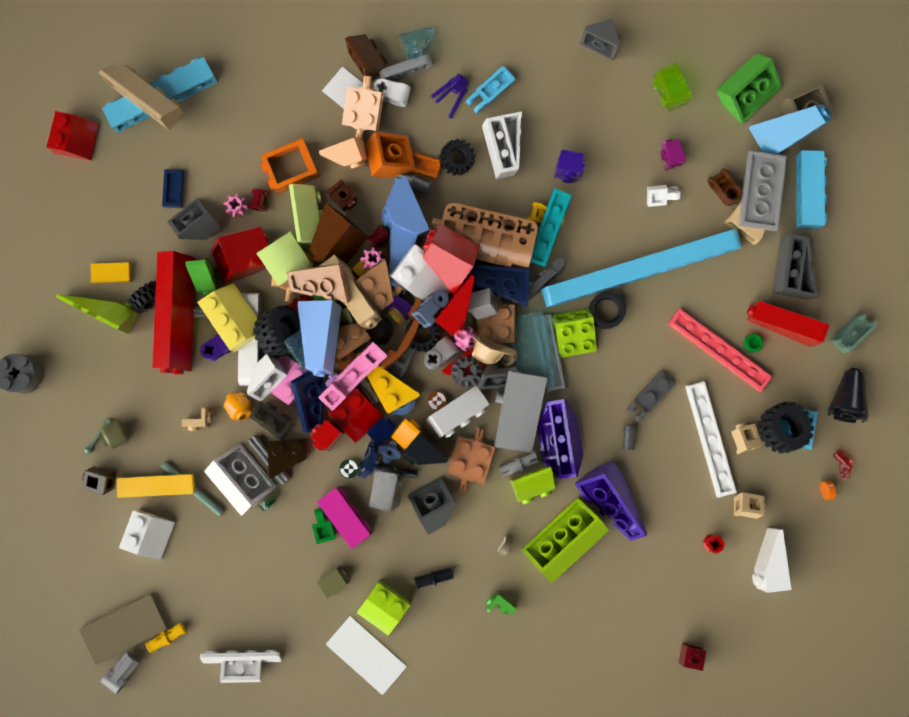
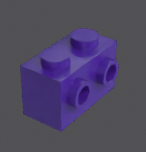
M561 149L554 178L562 179L561 181L564 183L576 182L578 177H582V173L585 170L586 161L583 160L584 154Z

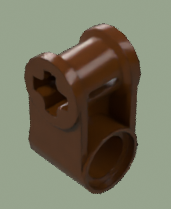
M722 168L720 173L707 179L708 185L724 205L732 206L740 199L742 191L727 169ZM727 192L733 193L735 199L729 198Z

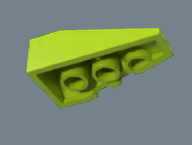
M62 294L56 295V298L127 334L130 333L140 315L126 302L124 305L116 302Z

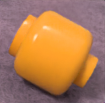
M232 392L226 397L224 402V408L233 420L243 421L252 413L253 405L245 393Z

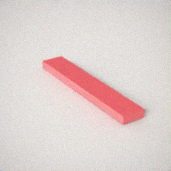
M681 308L677 310L669 321L668 325L759 392L763 391L773 377Z

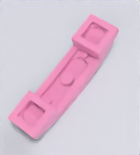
M372 342L330 383L318 398L333 411L356 385L387 357V354Z

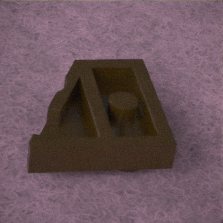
M306 439L267 441L269 479L275 478V476L307 459Z

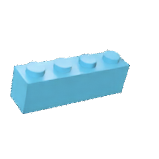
M802 150L796 155V229H820L827 223L828 216L825 213V205L827 204V194H825L827 158L824 156V151Z

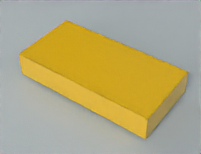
M131 263L91 264V283L131 282Z

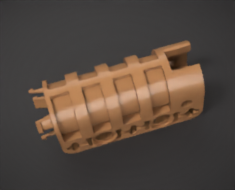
M450 203L445 207L442 220L433 218V229H436L440 223L477 244L479 250L476 260L505 267L529 268L538 228L534 221L458 203ZM474 218L476 221L470 222L467 219ZM510 226L513 230H507L505 227Z

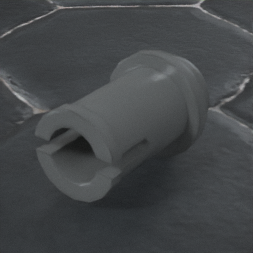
M624 426V430H622L624 432L622 449L635 450L634 442L637 431H635V427Z

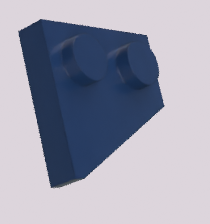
M369 441L358 477L365 479L372 475L373 471H376L379 460H376L378 455L376 443Z

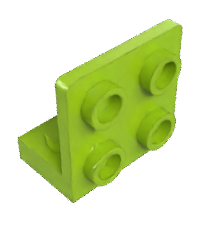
M589 308L552 315L560 358L597 351L594 318Z

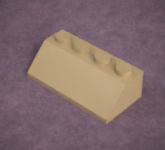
M118 62L100 70L99 74L113 89L169 131L184 114L180 109V103L173 98L171 100L166 98V93L159 87L154 89L150 86L151 82L143 75L141 77L135 74L136 71L130 65L124 66Z

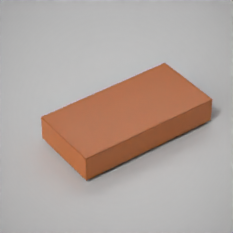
M412 152L415 170L411 171V173L438 180L442 166L439 162L440 160Z

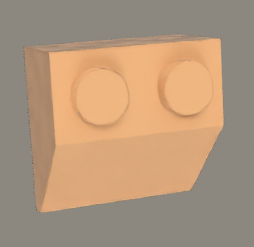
M351 138L319 151L321 156L344 167L350 166L351 169L366 165L365 161L368 160L362 138Z

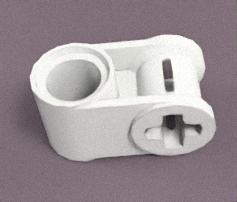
M378 79L374 83V91L380 92L379 90H382V88L386 89L382 92L384 93V102L399 107H406L411 91L409 85L386 79Z

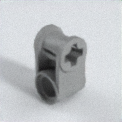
M447 335L425 354L424 364L429 370H436L454 357L460 349ZM429 357H436V364L433 362L429 364Z

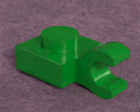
M322 508L315 509L314 513L317 523L312 524L316 544L336 539L332 522L325 520Z

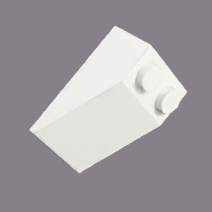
M415 244L410 247L389 277L415 297L420 298L422 302L436 291L441 290L448 295L450 290L422 258L425 251Z
M769 527L766 530L754 567V574L752 575L753 584L756 588L767 593L792 590L784 533L782 529Z

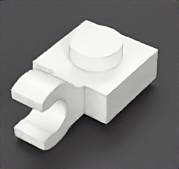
M666 185L647 187L648 207L667 205V200H679L681 196L678 186L669 188Z

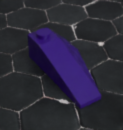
M613 461L598 466L575 483L584 499L590 504H595L603 516L606 514L613 521V525L629 540L632 541L647 536L646 529L626 481Z

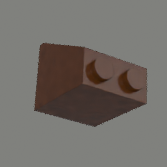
M326 203L309 250L315 255L313 259L319 264L324 263L334 254L347 264L367 240L368 236L346 216Z

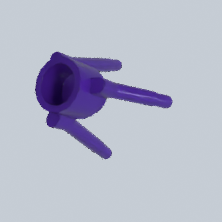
M457 74L455 78H451L448 83L433 93L431 98L436 97L445 89L447 90L435 101L436 103H439L451 91L455 94L460 93L448 116L451 119L463 96L468 91L466 87L469 83L464 76Z

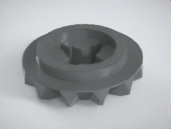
M465 356L458 358L452 366V378L459 386L472 387L482 377L481 364L473 357ZM471 364L470 371L475 376L467 375V377L462 379L464 372L459 367L466 369Z

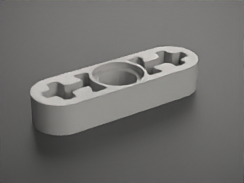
M426 54L386 67L379 74L381 79L395 81L427 70L433 66L430 55Z

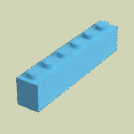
M202 57L193 59L190 64L184 67L180 66L168 75L158 77L150 86L154 89L159 87L166 93L165 97L169 100L173 98L180 102L218 82L205 58ZM124 96L117 101H110L102 108L111 127L117 133L151 117Z

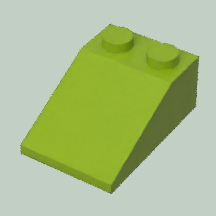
M543 467L510 480L517 502L522 501L523 504L534 501L533 497L540 495L541 498L552 494L551 490L555 489L551 467Z

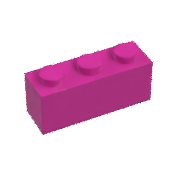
M336 487L318 500L317 503L349 547L353 549L372 534L370 532L372 528L366 520L362 521L358 516L360 514L358 508L354 504L350 505L347 501L349 496L344 489L339 490Z

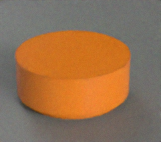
M830 480L821 482L820 490L822 497L826 501L835 499L836 487L834 483Z

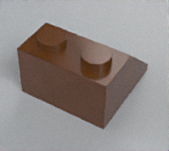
M366 34L346 37L345 42L348 53L363 77L370 76L372 77L371 81L379 77V72L386 68L387 61L382 54L379 55L377 53V46L373 39L369 40Z

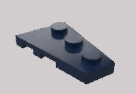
M473 266L474 287L482 290L490 288L495 295L528 307L530 268Z
M311 371L290 381L302 429L307 434L318 423L323 424L324 403L318 397L325 390V383H323V377L314 376Z

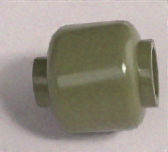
M119 420L102 426V432L99 433L105 447L109 446L112 449L127 443L128 434H131L127 424H122Z

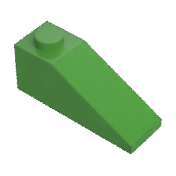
M206 260L186 261L187 270L198 293L207 296L219 289L218 270Z

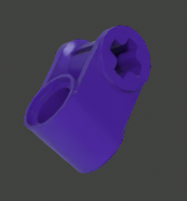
M219 334L204 343L200 348L201 355L209 361H215L223 355L232 352ZM210 347L214 349L213 355L207 354Z

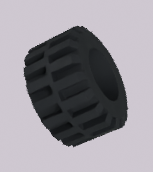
M280 305L257 317L258 320L254 324L256 326L254 328V333H256L255 340H258V346L263 348L265 354L268 353L270 357L280 358L302 348L299 313H296L295 309L289 308L286 305Z
M789 401L779 403L767 409L760 417L762 420L758 421V425L761 426L758 429V433L762 434V437H760L761 441L765 440L767 448L772 447L771 451H778L781 454L803 448L804 445L810 442L808 439L813 437L811 433L814 430V426H811L813 419L808 417L810 413L804 411L802 405L797 406V403H789ZM781 418L790 424L792 429L791 437H787L782 433L779 426Z

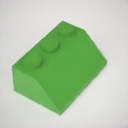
M756 53L716 91L722 105L743 124L782 88V84L773 60Z

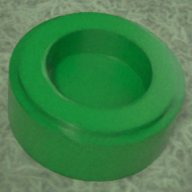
M755 333L747 335L743 340L744 349L750 353L760 351L764 345L763 338Z

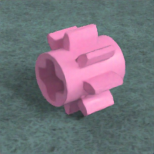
M237 193L235 197L228 196L229 200L223 203L228 207L225 212L227 214L232 213L235 219L237 215L244 216V210L249 209L244 205L247 200L245 198L240 199Z
M374 247L369 252L364 250L366 257L360 258V262H365L363 269H371L383 260V258H380L382 251L376 252ZM369 258H376V262H369Z
M465 326V329L459 334L455 333V345L464 351H467L468 348H474L476 340L473 336L477 332L473 328Z

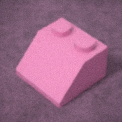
M284 356L280 357L278 361L288 376L271 393L289 406H293L295 398L290 381L308 371L289 357Z

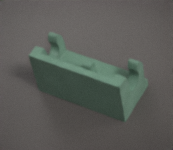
M856 314L830 340L843 354L851 352L878 326L874 321H867L866 314Z

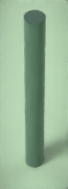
M166 461L161 465V468L169 475L180 474ZM195 486V493L193 495L220 517L224 510Z

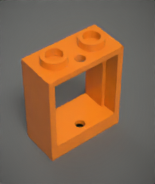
M303 138L260 155L263 162H260L264 173L268 172L270 179H267L271 190L275 189L277 194L290 190L289 184L302 185L319 178ZM299 149L308 171L278 183L269 161Z

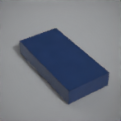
M164 169L163 208H183L184 170Z

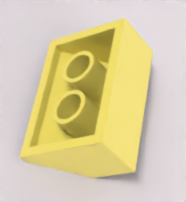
M234 283L211 292L197 302L230 351L235 353L255 339L256 333H254V328L256 326L254 324L258 320L257 316Z

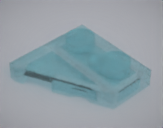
M433 26L398 35L406 60L417 59L419 56L425 55L434 36Z

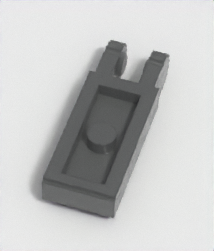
M563 257L556 258L548 271L546 269L538 275L539 279L536 282L529 283L528 301L535 297L541 289L545 288L563 271L566 264Z
M660 371L638 394L635 401L626 411L631 413L640 404L644 409L636 415L635 420L639 422L669 392L675 383Z

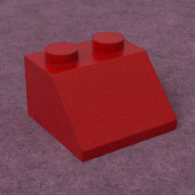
M55 111L47 148L54 154L91 161L100 125L74 114Z
M358 388L352 391L333 411L328 413L333 421L355 443L384 418Z

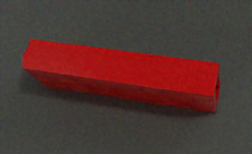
M176 251L157 252L152 368L160 369V373L184 375V371H192L193 309L195 287L187 270L186 261H196V258Z

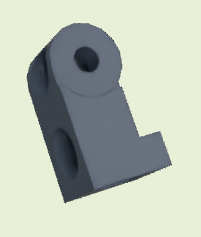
M441 290L430 294L412 315L424 328L431 326L436 320L433 315L440 308L448 304V295Z

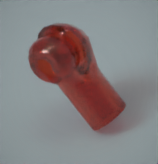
M838 450L833 454V457L839 462V475L843 479H848L852 475V462Z

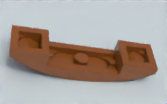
M417 298L408 314L414 321L397 352L389 349L387 357L380 365L381 368L386 369L397 362L414 341L420 323L412 313L422 303L420 298Z

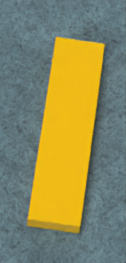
M194 474L116 478L117 498L195 493Z

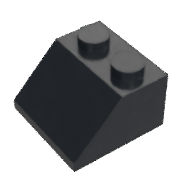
M419 434L403 451L406 454L404 458L412 465L415 463L417 465L438 464L448 461L445 456Z

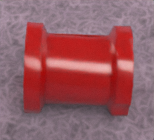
M707 535L703 540L704 548L712 553L718 554L725 547L724 541L719 536ZM711 541L716 542L717 546H711Z

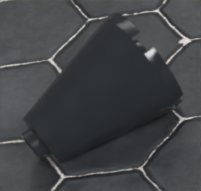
M849 368V370L844 372L828 408V416L832 414L834 415L833 419L847 423H856V420L861 419V423L868 421L865 375L860 369Z

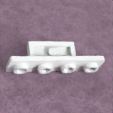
M233 650L226 651V653L207 651L206 654H200V659L203 663H221V683L261 682L262 662H281L282 660L280 653L276 650H266L257 653L255 650H247L245 653H238Z

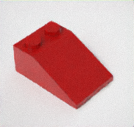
M470 274L467 275L456 293L450 295L448 304L440 308L434 316L435 322L452 336L455 333L459 334L465 327L463 323L466 320L475 278Z

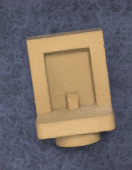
M202 407L201 419H182V427H188V431H200V427H209V423H212V412L209 411V408Z

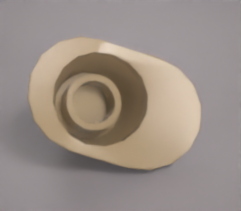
M478 335L473 336L476 343L472 356L482 363L494 364L504 354H517L515 350L507 346L491 342Z

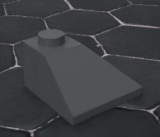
M198 198L167 221L179 239L207 240L215 236L221 229Z
M441 477L408 495L419 521L428 535L446 525L456 505Z

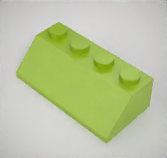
M577 498L521 550L543 575L553 583L609 530L601 519Z

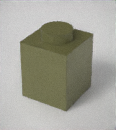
M337 567L319 579L317 583L328 599L348 585L349 582L347 580L349 576L344 569L340 570Z

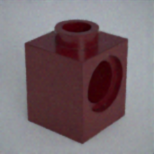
M682 643L679 664L686 668L703 671L706 650L702 647Z

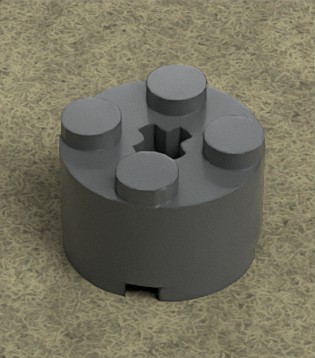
M9 354L0 359L1 389L19 394H28L37 389L36 387L43 379V369L38 361L22 354Z

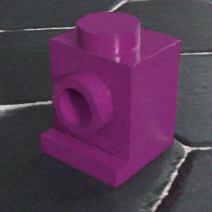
M668 139L661 143L660 155L663 162H666L665 171L685 163L686 157L679 139L674 141Z

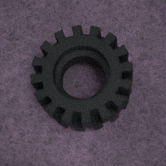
M459 139L451 140L447 143L439 155V158H441L439 162L443 164L442 169L446 168V173H452V176L465 174L475 162L474 158L476 156L472 153L474 149L469 148L471 144L469 142L465 144V140L459 141ZM453 151L461 152L464 157L463 163L455 164L451 160V153Z
M156 280L144 284L143 287H139L137 291L135 290L129 296L128 301L138 314L144 311L147 312L155 306Z
M411 320L406 326L405 336L414 320ZM435 322L431 326L426 327L430 332L428 340L421 342L415 338L410 346L418 352H427L437 344L440 333Z

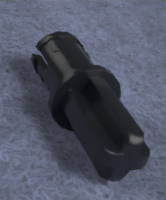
M451 568L436 572L432 570L431 573L414 577L416 587L419 589L433 584L437 586V583L453 579L454 574Z

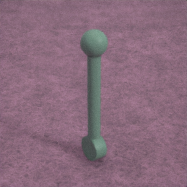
M106 419L104 420L103 424L106 425L112 421ZM99 433L91 444L84 449L86 454L92 452L93 446L100 438Z

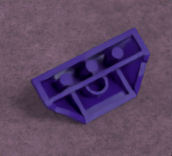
M566 399L549 401L540 415L537 426L542 461L547 467H551L552 472L556 474L555 476L558 479L578 477L584 456L578 417Z

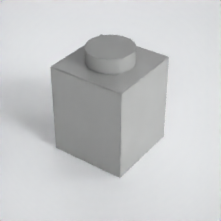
M490 288L471 293L468 312L472 313L477 320L498 314L497 297Z

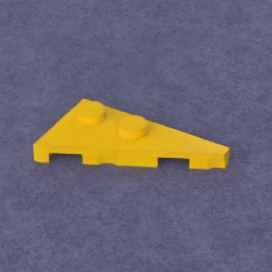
M377 366L374 370L372 369L366 375L387 414L420 397L418 392L380 366Z

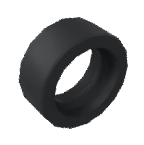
M603 292L590 302L589 311L593 315L596 327L611 329L619 325L624 319L626 307L622 298L617 294ZM602 300H611L618 308L617 317L610 322H604L596 315V306Z

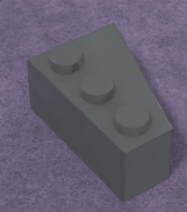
M796 234L781 237L773 293L805 300L819 297L818 291L815 289L814 280L816 277L812 271L811 262L813 259L809 237Z

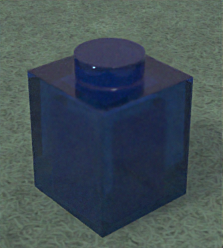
M382 417L366 433L380 447L395 433L396 430L394 428L397 425L390 418L385 419Z

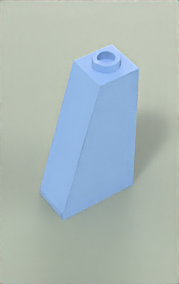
M333 300L298 301L305 367L313 372L314 376L324 377L325 374H333L342 306Z

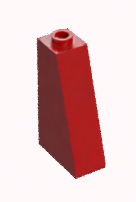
M762 301L751 304L747 310V315H749L747 321L809 347L823 343L830 326Z

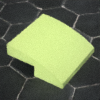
M291 231L257 252V255L278 286L288 280L286 272L305 269L312 264Z

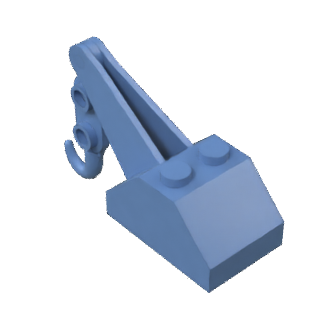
M406 176L395 180L380 216L383 225L388 226L390 230L389 276L410 247L415 245L416 239L424 236L429 231V227ZM390 278L391 287L394 288L400 285Z

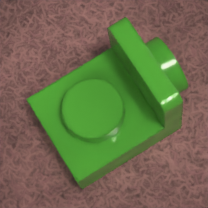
M499 592L496 595L492 594L486 601V610L488 612L496 604L499 605L497 608L505 615L507 613L513 615L517 610V607Z

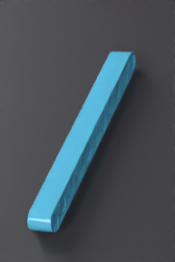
M732 229L541 289L546 308H550L742 248L743 245L738 230Z

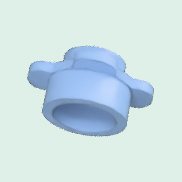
M394 441L389 442L386 446L379 447V453H382L383 462L389 464L393 459L401 457V453L397 450V444Z

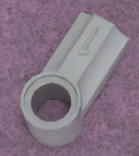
M127 651L115 667L106 673L101 683L114 694H117L127 683V678L139 665L138 657Z

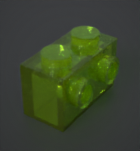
M677 63L655 73L652 78V84L654 89L658 90L661 104L663 107H666L667 111L689 103L692 95Z

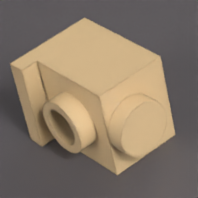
M746 422L735 426V430L731 431L738 449L736 451L737 454L763 446L755 423L747 425Z
M742 492L734 497V516L757 519L764 515L766 511L764 496Z

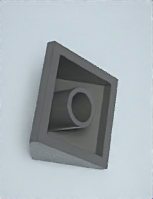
M612 19L586 26L580 44L613 61L620 42Z

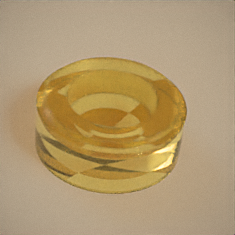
M394 307L388 311L389 315L399 325L406 321Z

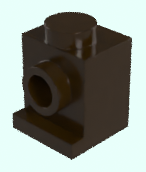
M93 466L85 470L82 476V489L104 495L114 489L116 472H110Z

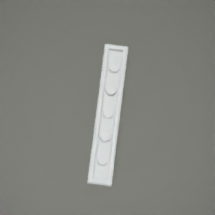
M703 381L685 386L716 496L719 498L737 493L706 383Z

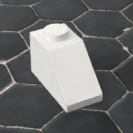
M266 354L253 367L247 394L261 402L288 376L281 363Z

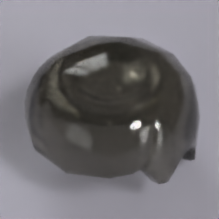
M381 316L382 320L378 322L377 326L365 330L371 338L369 341L371 343L374 342L376 345L389 343L394 335L393 324L388 318Z

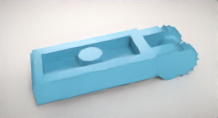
M503 65L476 89V92L467 99L466 103L468 105L473 104L480 96L483 101L474 109V112L478 114L486 105L492 103L516 81V78Z

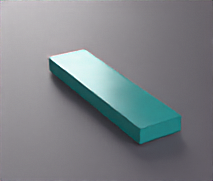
M554 188L535 239L530 262L546 267L573 196L572 194Z

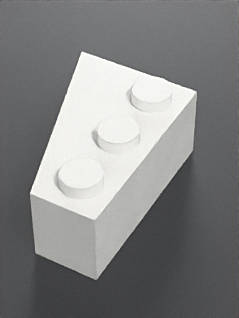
M522 111L486 118L482 125L496 180L514 176L519 170Z
M476 385L429 416L421 424L432 441L436 442L443 436L448 438L456 432L454 429L459 425L463 428L471 422L470 418L474 415L478 418L486 412L484 408L490 404Z

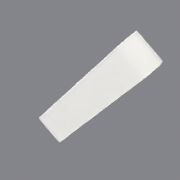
M241 293L257 317L261 315L260 293ZM254 339L238 350L239 386L249 385L253 367L261 360V348L258 346V340Z

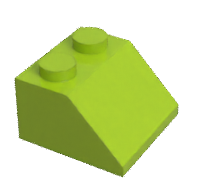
M379 580L357 613L389 636L410 607L411 602Z

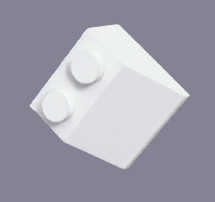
M140 509L133 510L119 548L137 555L162 559L176 522Z

